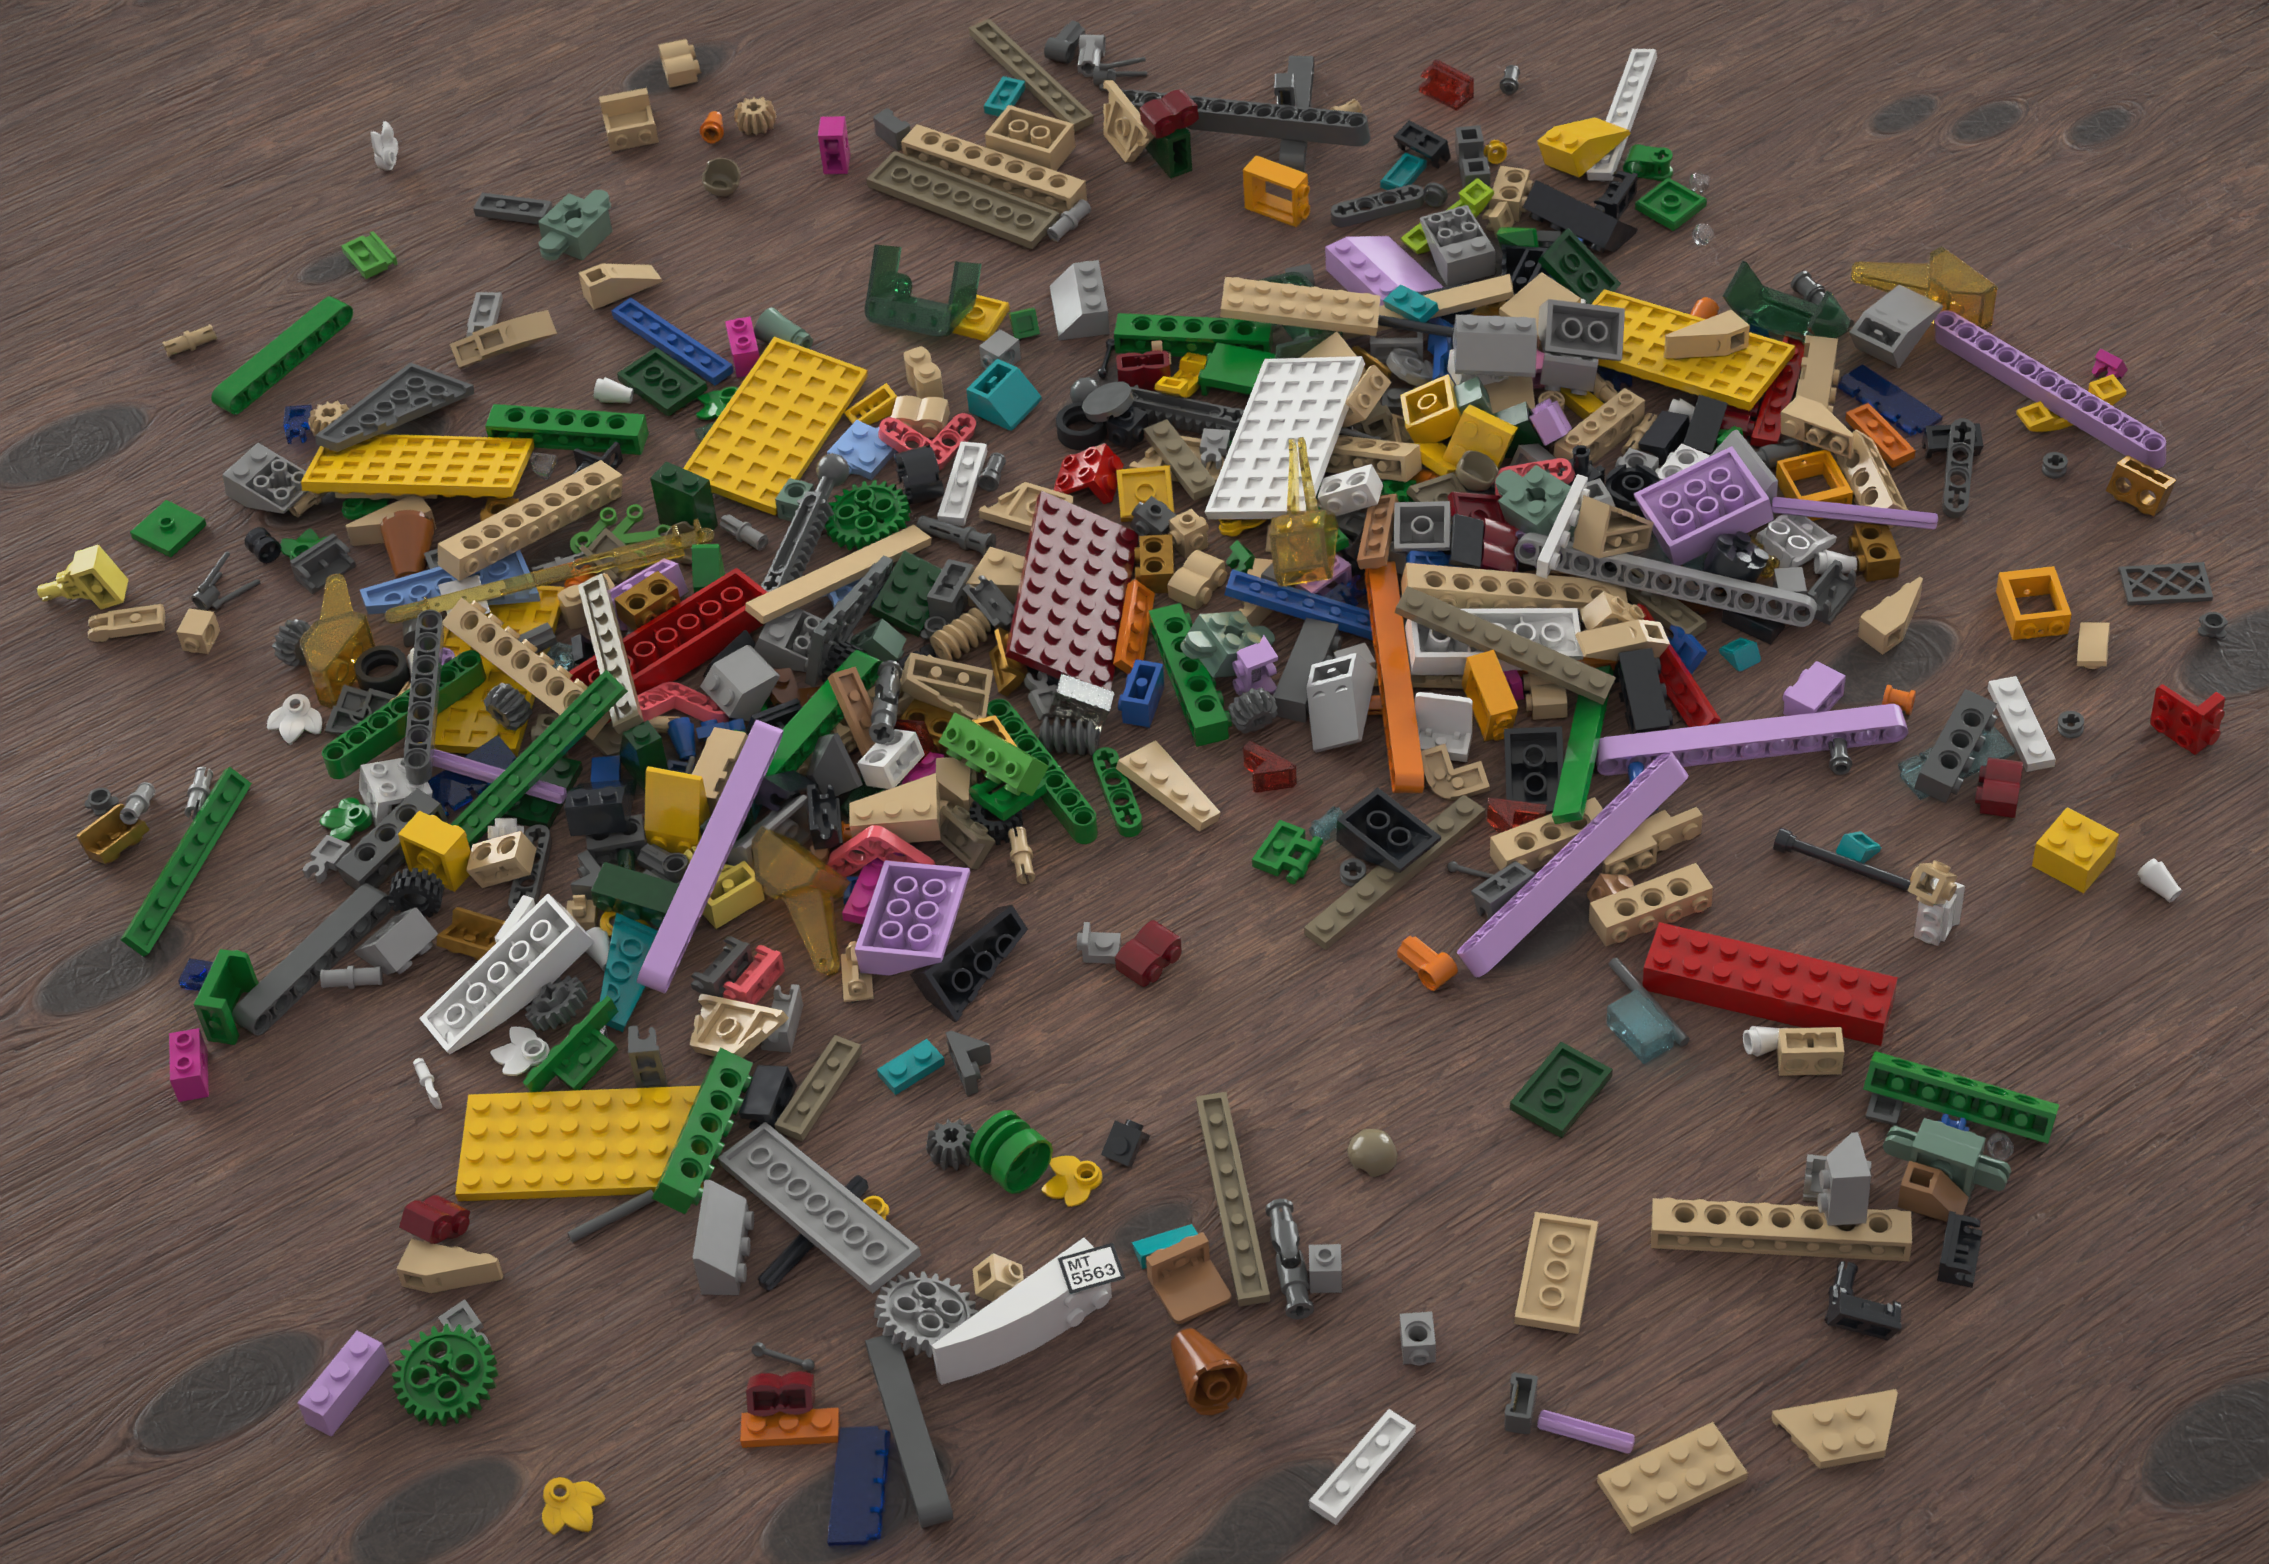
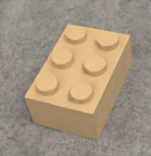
M1010 105L1007 106L985 133L986 148L1055 171L1059 169L1075 148L1074 124Z

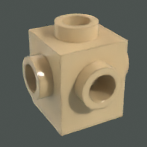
M1192 509L1169 520L1170 532L1168 535L1172 534L1173 546L1185 559L1195 550L1201 551L1208 547V524L1202 516L1199 517Z
M1934 860L1932 864L1920 863L1911 875V884L1908 892L1916 895V900L1931 907L1934 904H1945L1946 900L1950 901L1955 894L1957 885L1954 883L1957 876L1949 872V866ZM1937 878L1939 881L1935 887L1934 880Z
M994 1253L973 1268L975 1295L991 1302L1024 1280L1021 1264Z

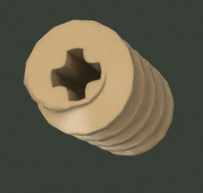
M971 608L968 614H962L959 619H954L951 624L945 625L942 630H937L930 637V642L941 659L953 662L952 656L959 659L961 651L964 653L970 651L969 644L976 648L979 645L978 639L982 642L987 641L986 632H991V625L979 609Z

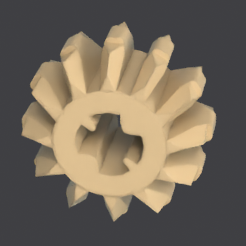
M754 96L750 100L744 99V103H738L737 109H735L734 117L739 131L745 132L746 135L754 133L757 136L761 132L766 134L767 130L773 129V124L776 122L774 107L771 101H766L764 97L756 99Z
M328 401L325 405L317 404V409L311 410V416L308 418V424L313 435L318 434L348 411L347 405L340 404L339 401H335L333 404H330Z

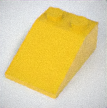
M1590 118L1555 126L1547 131L1537 142L1545 165L1573 176L1581 177L1631 133L1630 130L1598 118Z
M648 766L646 769L644 824L647 843L650 845L655 844L670 853L684 854L689 849L694 854L691 847L698 846L711 818L702 776Z

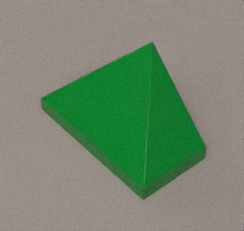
M1502 227L1499 228L1496 234L1501 250L1502 244L1539 247L1536 228Z

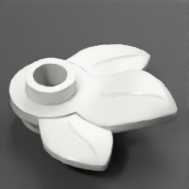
M386 121L383 122L381 134L374 131L371 132V140L376 165L379 169L389 171L393 169L396 163L398 143L397 139L393 138L394 132L392 127Z
M293 694L284 701L282 707L270 714L267 728L268 730L279 729L282 738L288 745H291L303 733L304 729L313 734H320L322 730V717L317 710L311 708V703L306 696ZM300 704L298 708H292L294 705Z
M511 1027V1043L490 1051L493 1059L498 1064L504 1066L503 1075L517 1076L525 1073L531 1066L540 1065L548 1057L550 1049L545 1041L537 1038L533 1030L524 1027Z

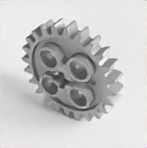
M922 1271L920 1278H916L912 1272H909L907 1279L899 1274L897 1275L896 1282L889 1280L886 1287L882 1286L880 1294L876 1299L874 1317L878 1318L877 1327H884L883 1336L893 1335L892 1344L902 1342L903 1351L912 1347L914 1348L915 1355H918L921 1350H925L927 1356L931 1357L933 1353L932 1344L979 1311L974 1310L975 1301H968L969 1292H959L960 1284L950 1286V1278H946L942 1282L938 1280V1274L935 1273L931 1279L927 1278L926 1273Z

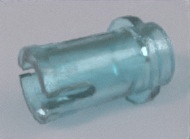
M1332 806L1319 820L1311 822V827L1309 828L1311 836H1318L1322 840H1327L1330 837V833L1337 827V819L1344 813L1338 807Z

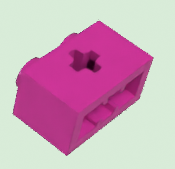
M845 116L820 117L818 141L823 174H848L850 148Z
M751 317L725 321L737 378L747 376L760 358Z
M200 1029L169 1033L170 1082L178 1102L209 1097L208 1050Z

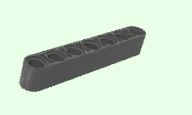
M1289 56L1288 73H1294L1297 106L1311 108L1314 56ZM1281 139L1279 164L1305 173L1308 142Z
M432 609L422 611L417 617L405 737L404 765L406 778L410 783L416 785L424 784L431 779L444 629L441 614Z
M367 883L360 886L235 1006L232 1013L234 1022L257 1036L264 1034L320 980L322 969H332L390 912L392 906L389 905V895Z
M881 1335L865 1340V1344L921 1528H926L953 1520L954 1517L901 1344L900 1342L897 1344L891 1343L893 1335Z

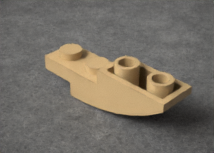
M546 310L472 333V336L451 343L450 346L458 367L463 369L509 351L511 353L558 334L550 313Z
M1695 807L1670 817L1667 811L1663 810L1645 819L1603 860L1602 874L1628 875L1640 869L1650 867L1656 863L1658 851L1667 850L1675 844L1691 840L1701 834L1702 813Z

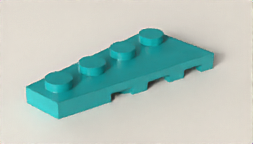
M617 912L599 1002L607 995L613 1000L619 1012L606 1025L623 1032L646 986L637 983V978L658 930Z

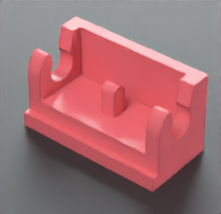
M758 945L755 949L758 953L749 967L735 983L727 981L723 985L727 989L723 992V998L756 1005L785 971L781 952Z

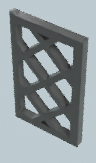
M2204 562L2118 567L2128 605L2213 601V594ZM2198 569L2199 574L2193 577L2183 570ZM2170 571L2172 574L2164 579L2154 572ZM2140 572L2141 574H2143L2137 580H2134L2128 577L2127 573ZM2179 576L2190 583L2182 589L2173 584L2172 581ZM2149 577L2160 585L2155 590H2152L2142 583ZM2194 586L2203 589L2204 593L2191 594L2189 591ZM2167 587L2176 592L2177 595L2163 596L2159 593ZM2138 589L2148 596L2133 597L2132 592Z

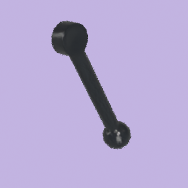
M1114 339L1106 341L1107 351L1102 367L1097 372L1101 378H1105L1108 374L1106 368L1112 349L1115 348Z

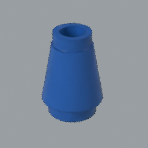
M681 717L669 721L667 733L680 761H687L691 756L696 757L694 723L690 722L689 717Z

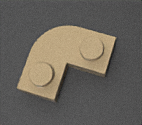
M1446 744L1421 751L1426 781L1430 789L1437 796L1447 800H1458L1462 795L1471 797L1490 791L1482 761L1453 769Z

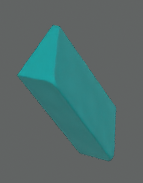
M1190 1224L1132 1242L1141 1269L1147 1268L1146 1257L1156 1250L1168 1248L1179 1243L1182 1239L1188 1236H1195L1198 1233L1193 1225Z

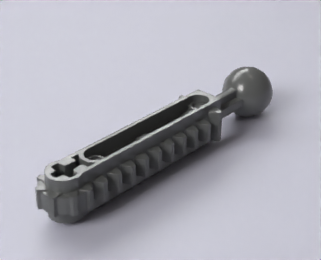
M1090 377L1076 380L1070 390L1071 401L1073 403L1083 402L1091 392L1101 387L1100 384ZM1138 385L1130 387L1134 394L1132 406L1146 411L1148 423L1152 424L1167 419L1175 429L1203 434L1204 428L1230 430V441H1232L1244 413V410L1240 408H1231L1139 389Z
M831 453L824 455L818 461L816 473L820 481L815 492L806 491L803 498L797 500L799 507L795 511V516L780 544L775 559L772 561L773 563L769 568L768 574L761 584V587L767 592L802 577L828 518L834 514L827 501L833 487L842 485L849 477L850 468L848 461L841 455Z

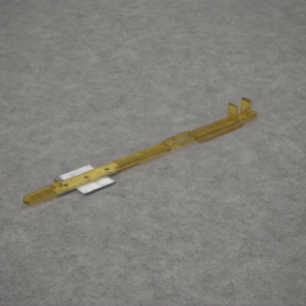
M696 519L693 521L694 531L680 534L677 525H672L673 534L614 548L612 551L579 558L570 563L481 585L479 575H474L461 581L455 580L439 584L441 596L429 599L424 597V600L390 608L385 613V619L387 622L394 624L417 618L422 611L429 609L438 612L446 611L448 615L461 597L470 604L475 600L487 609L484 614H488L490 610L487 600L589 573H599L602 570L616 566L619 572L657 563L664 558L670 560L685 556L683 549L690 548L692 545L711 542L714 539V532L709 528L702 529L699 520ZM606 557L615 558L613 562L578 570L575 568L579 564Z

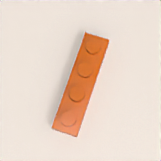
M1136 579L1127 584L1113 665L1126 674H1131L1135 660L1144 661L1150 626L1149 610L1153 609L1155 597L1153 591Z

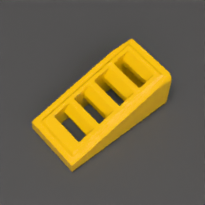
M885 383L846 410L844 414L852 424L856 420L867 425L873 424L892 415L897 395ZM861 414L862 417L857 419L856 415Z

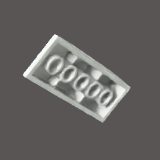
M1577 608L1461 609L1575 660H1581L1584 657L1575 636L1577 632H1580ZM1407 619L1405 631L1411 675H1463L1467 657L1483 653L1480 650ZM1498 659L1503 671L1523 670Z
M547 894L419 1019L446 1052L452 1054L491 1031L529 1004L541 993L544 985L550 982L552 984L595 941L551 895Z
M1082 1238L932 1344L938 1382L943 1385L1005 1364L1040 1347L1070 1327L1079 1325L1088 1314L1095 1309L1104 1307L1112 1298L1111 1283L1070 1294L1058 1261L1060 1257L1094 1247L1085 1238Z

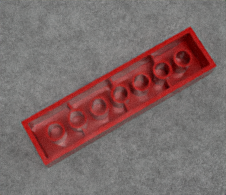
M735 568L622 638L637 695L662 683L674 682L720 653L744 630H747L750 634L764 625L745 610L746 602L768 592L738 568ZM596 656L591 657L569 671L573 675L570 678L573 683L578 678L589 687L600 676Z
M1661 922L1658 924L1643 969V987L1649 992L1802 1028L1841 1027L1842 1037L1878 1046L1882 1045L1895 1000L1898 977Z

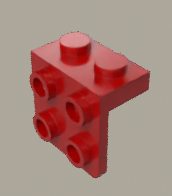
M1106 443L1090 447L1075 455H1068L1062 461L1054 491L1070 494L1089 487L1103 504L1113 501L1118 485L1116 470H1122L1124 464Z
M2161 684L2155 691L2150 724L2158 732L2165 734L2179 746L2196 755L2207 745H2213L2220 737L2221 731L2219 729L2225 714L2223 709L2226 698L2215 692L2197 707L2167 686Z

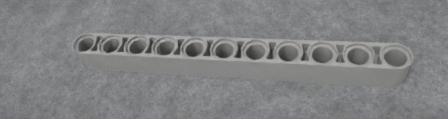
M1537 533L1524 534L1515 548L1517 559L1522 563L1537 566L1538 557L1548 536ZM1572 541L1568 542L1566 548L1561 547L1560 552L1563 558L1560 559L1555 570L1798 627H1805L1812 623L1817 611L1815 600L1808 595L1625 553L1597 558L1572 548L1574 543ZM1523 544H1532L1535 547L1536 552H1526L1523 548ZM1586 556L1590 564L1581 565L1577 557ZM1604 563H1614L1617 566V571H1608ZM1639 568L1644 572L1645 576L1637 578L1632 574L1631 569ZM1666 574L1671 578L1672 583L1664 584L1659 580L1658 576ZM1695 581L1700 589L1690 590L1686 586V582ZM1722 587L1726 590L1727 595L1719 597L1714 593L1713 589ZM1749 593L1754 597L1755 601L1746 603L1741 599V595ZM1770 600H1778L1783 607L1781 609H1773L1769 606L1768 602ZM1805 606L1809 609L1810 614L1802 616L1797 613L1796 608Z

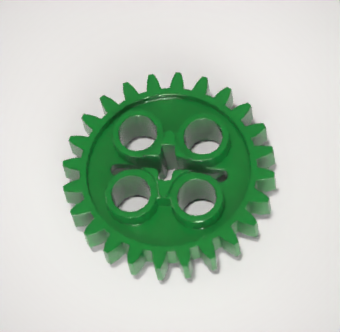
M874 480L868 486L866 481H863L862 487L859 488L857 485L852 484L853 490L843 489V496L835 495L836 502H829L834 514L828 518L825 524L827 534L831 537L833 543H838L839 547L846 544L848 550H851L854 546L857 547V550H860L863 546H869L899 532V529L907 528L905 522L910 521L909 513H911L907 496L903 494L901 488L897 489L895 484L888 487L886 481L878 485L877 481Z
M445 1324L443 1331L439 1333L436 1327L432 1326L430 1336H427L422 1331L419 1332L421 1341L417 1343L412 1339L408 1340L412 1349L410 1351L401 1349L400 1353L404 1360L394 1362L399 1371L392 1373L394 1381L397 1382L393 1385V1389L396 1394H399L397 1397L399 1403L405 1405L404 1408L409 1415L414 1413L419 1422L426 1416L429 1425H433L436 1418H439L442 1426H446L449 1417H452L454 1422L458 1424L459 1415L462 1413L470 1419V1409L472 1407L480 1411L482 1410L479 1403L480 1399H491L486 1389L496 1388V1384L491 1378L498 1376L496 1367H493L497 1364V1360L494 1355H491L493 1353L489 1344L485 1345L486 1342L482 1335L476 1337L472 1328L464 1334L460 1324L457 1325L454 1332H451L448 1324ZM447 1351L443 1357L434 1358L437 1353ZM426 1362V1363L432 1365V1367H431V1366L429 1367V1366H427V1365H423L422 1363ZM468 1364H473V1367L470 1370L465 1372L461 1371L464 1366ZM429 1378L425 1384L417 1385L421 1379ZM461 1382V1383L466 1384V1385H469V1386H468V1387H464V1386L460 1385L459 1383ZM456 1391L453 1397L444 1398L446 1393Z

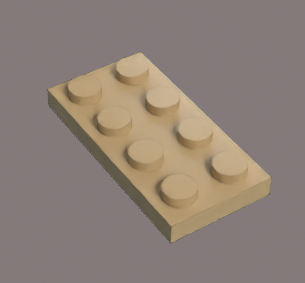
M1535 1212L1514 1324L1579 1334L1597 1236L1598 1221Z
M1712 1422L1599 1474L1597 1483L1632 1534L1746 1481L1748 1472Z

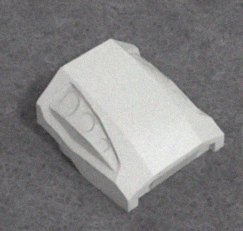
M1782 514L1770 522L1768 527L1757 533L1755 543L1760 549L1769 554L1767 562L1775 568L1799 567L1813 559L1816 552H1822L1824 549L1830 548L1836 542L1837 537L1833 534L1830 535L1806 516Z

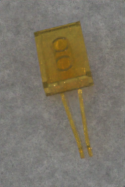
M1942 246L1930 253L1929 264L1859 261L1852 265L1851 280L1855 283L1867 285L1887 293L1901 285L1942 304L1943 308L1941 311L1955 312L1983 330L1992 326L1998 286Z
M1304 437L1298 438V450L1295 439H1289L1287 515L1273 517L1271 520L1270 543L1274 575L1278 587L1333 578L1338 523L1333 512L1326 509L1318 510ZM1299 462L1307 511L1305 513H1300Z
M332 574L327 577L320 620L314 622L300 639V645L319 704L332 709L338 702L343 685L351 687L357 680L354 670L357 658L369 648L376 647L367 616L353 611L345 578L341 574Z
M760 826L752 839L755 880L764 886L762 891L775 900L780 898L786 903L815 969L829 976L834 975L839 969L840 962L833 899L842 897L850 881L793 838Z

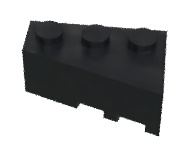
M1502 244L1501 276L1510 274L1514 295L1541 272L1547 276L1550 275L1538 263V260L1548 248Z
M1652 648L1618 653L1613 676L1616 677L1614 682H1620L1622 692L1619 693V698L1621 702L1625 703V718L1630 734L1669 730V727L1673 725L1671 709H1666L1664 700H1667L1666 686L1664 683H1660L1658 674H1661L1660 660L1658 657L1654 658Z

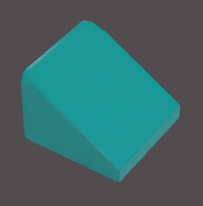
M1741 637L1718 649L1719 653L1737 671H1743L1761 661L1757 642Z
M1862 831L1844 834L1836 849V853L1865 863L1880 852L1882 847Z

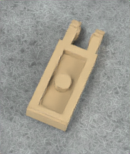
M157 604L108 611V613L94 615L88 619V626L91 628L88 631V638L94 642H104L109 638L164 631V606Z

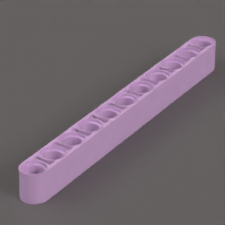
M1941 311L1934 319L1935 340L1941 346L2036 403L2041 401L2051 412L2066 419L2071 424L2121 454L2129 455L2154 469H2159L2166 463V440L2161 434L1955 312Z
M1886 704L1604 737L1599 740L1595 761L1598 772L1602 775L1610 776L1627 774L1628 765L1632 762H1641L1646 769L1657 757L1669 751H1672L1682 767L1825 751L1829 750V741L1833 742L1834 738L1845 739L1847 741V748L1894 743L1903 740L1907 736L1908 728L1901 707L1896 704Z
M759 720L755 721L637 978L638 984L664 994L667 992L758 793L762 780L779 747L784 730Z
M1672 751L1657 757L1459 948L1457 954L1474 977H1480L1489 972L1685 782L1688 774Z

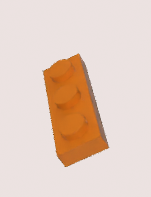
M1869 403L1846 412L1845 420L1854 430L1857 429L1873 439L1881 457L1892 468L1915 458L1916 450Z
M839 1408L812 1409L809 1412L797 1415L781 1411L770 1416H755L749 1413H741L740 1442L742 1448L839 1443Z

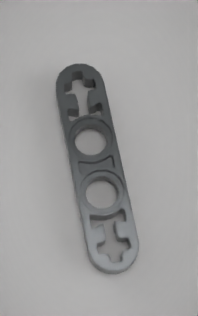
M1407 185L1337 203L1330 210L1331 223L1337 227H1347L1417 209L1424 204V189L1418 185ZM1386 201H1393V202H1395L1394 204H1389V205H1388V204H1384V202H1386ZM1369 207L1371 210L1364 211L1360 210V208Z
M1959 418L1952 423L1948 437L1942 510L1945 515L1951 518L1962 517L1966 513L1969 504L1975 426L1973 422L1965 418ZM1959 428H1963L1966 433L1963 442H1959ZM1955 451H1962L1967 455V459L1965 461H1957L1952 454ZM1960 475L1964 478L1965 483L1958 486L1954 485L1950 477ZM1954 494H1959V507L1957 509L1953 508L1952 504Z
M533 825L524 834L534 846V841L538 840L535 857L540 858V861L533 864L531 875L513 880L508 900L511 913L523 895L534 898L535 905L539 902L552 847L550 831L544 825ZM532 879L535 881L529 887L521 886V883L525 880Z

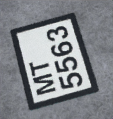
M1113 1243L1058 1258L1070 1294L1125 1279Z

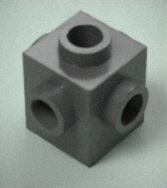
M1151 496L1145 503L1140 501L1131 513L1134 518L1130 527L1139 536L1165 535L1170 530L1169 520L1177 515L1168 509L1163 502Z

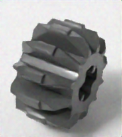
M287 620L285 626H279L278 635H274L276 642L271 646L275 649L274 655L289 666H304L307 659H312L313 651L318 650L315 647V644L319 641V638L316 636L317 630L303 620Z
M500 683L494 686L483 700L486 711L492 715L491 718H494L498 724L503 725L508 730L515 731L522 727L532 714L530 703L524 698V695L519 693L518 689H514L510 684Z
M1263 687L1256 690L1251 688L1246 693L1242 692V695L1235 697L1234 702L1229 705L1232 723L1243 734L1250 731L1255 733L1258 729H1264V726L1273 722L1272 719L1278 715V707L1274 697L1268 691H1265Z
M947 1118L944 1125L936 1122L935 1130L928 1131V1141L926 1144L927 1153H929L933 1164H941L944 1171L949 1166H953L957 1171L960 1164L969 1167L970 1145L976 1134L971 1124L964 1125L961 1118L955 1123H952Z

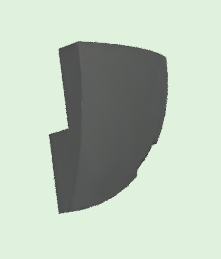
M343 685L336 706H333L325 733L342 735L386 705L396 695L369 688V691Z

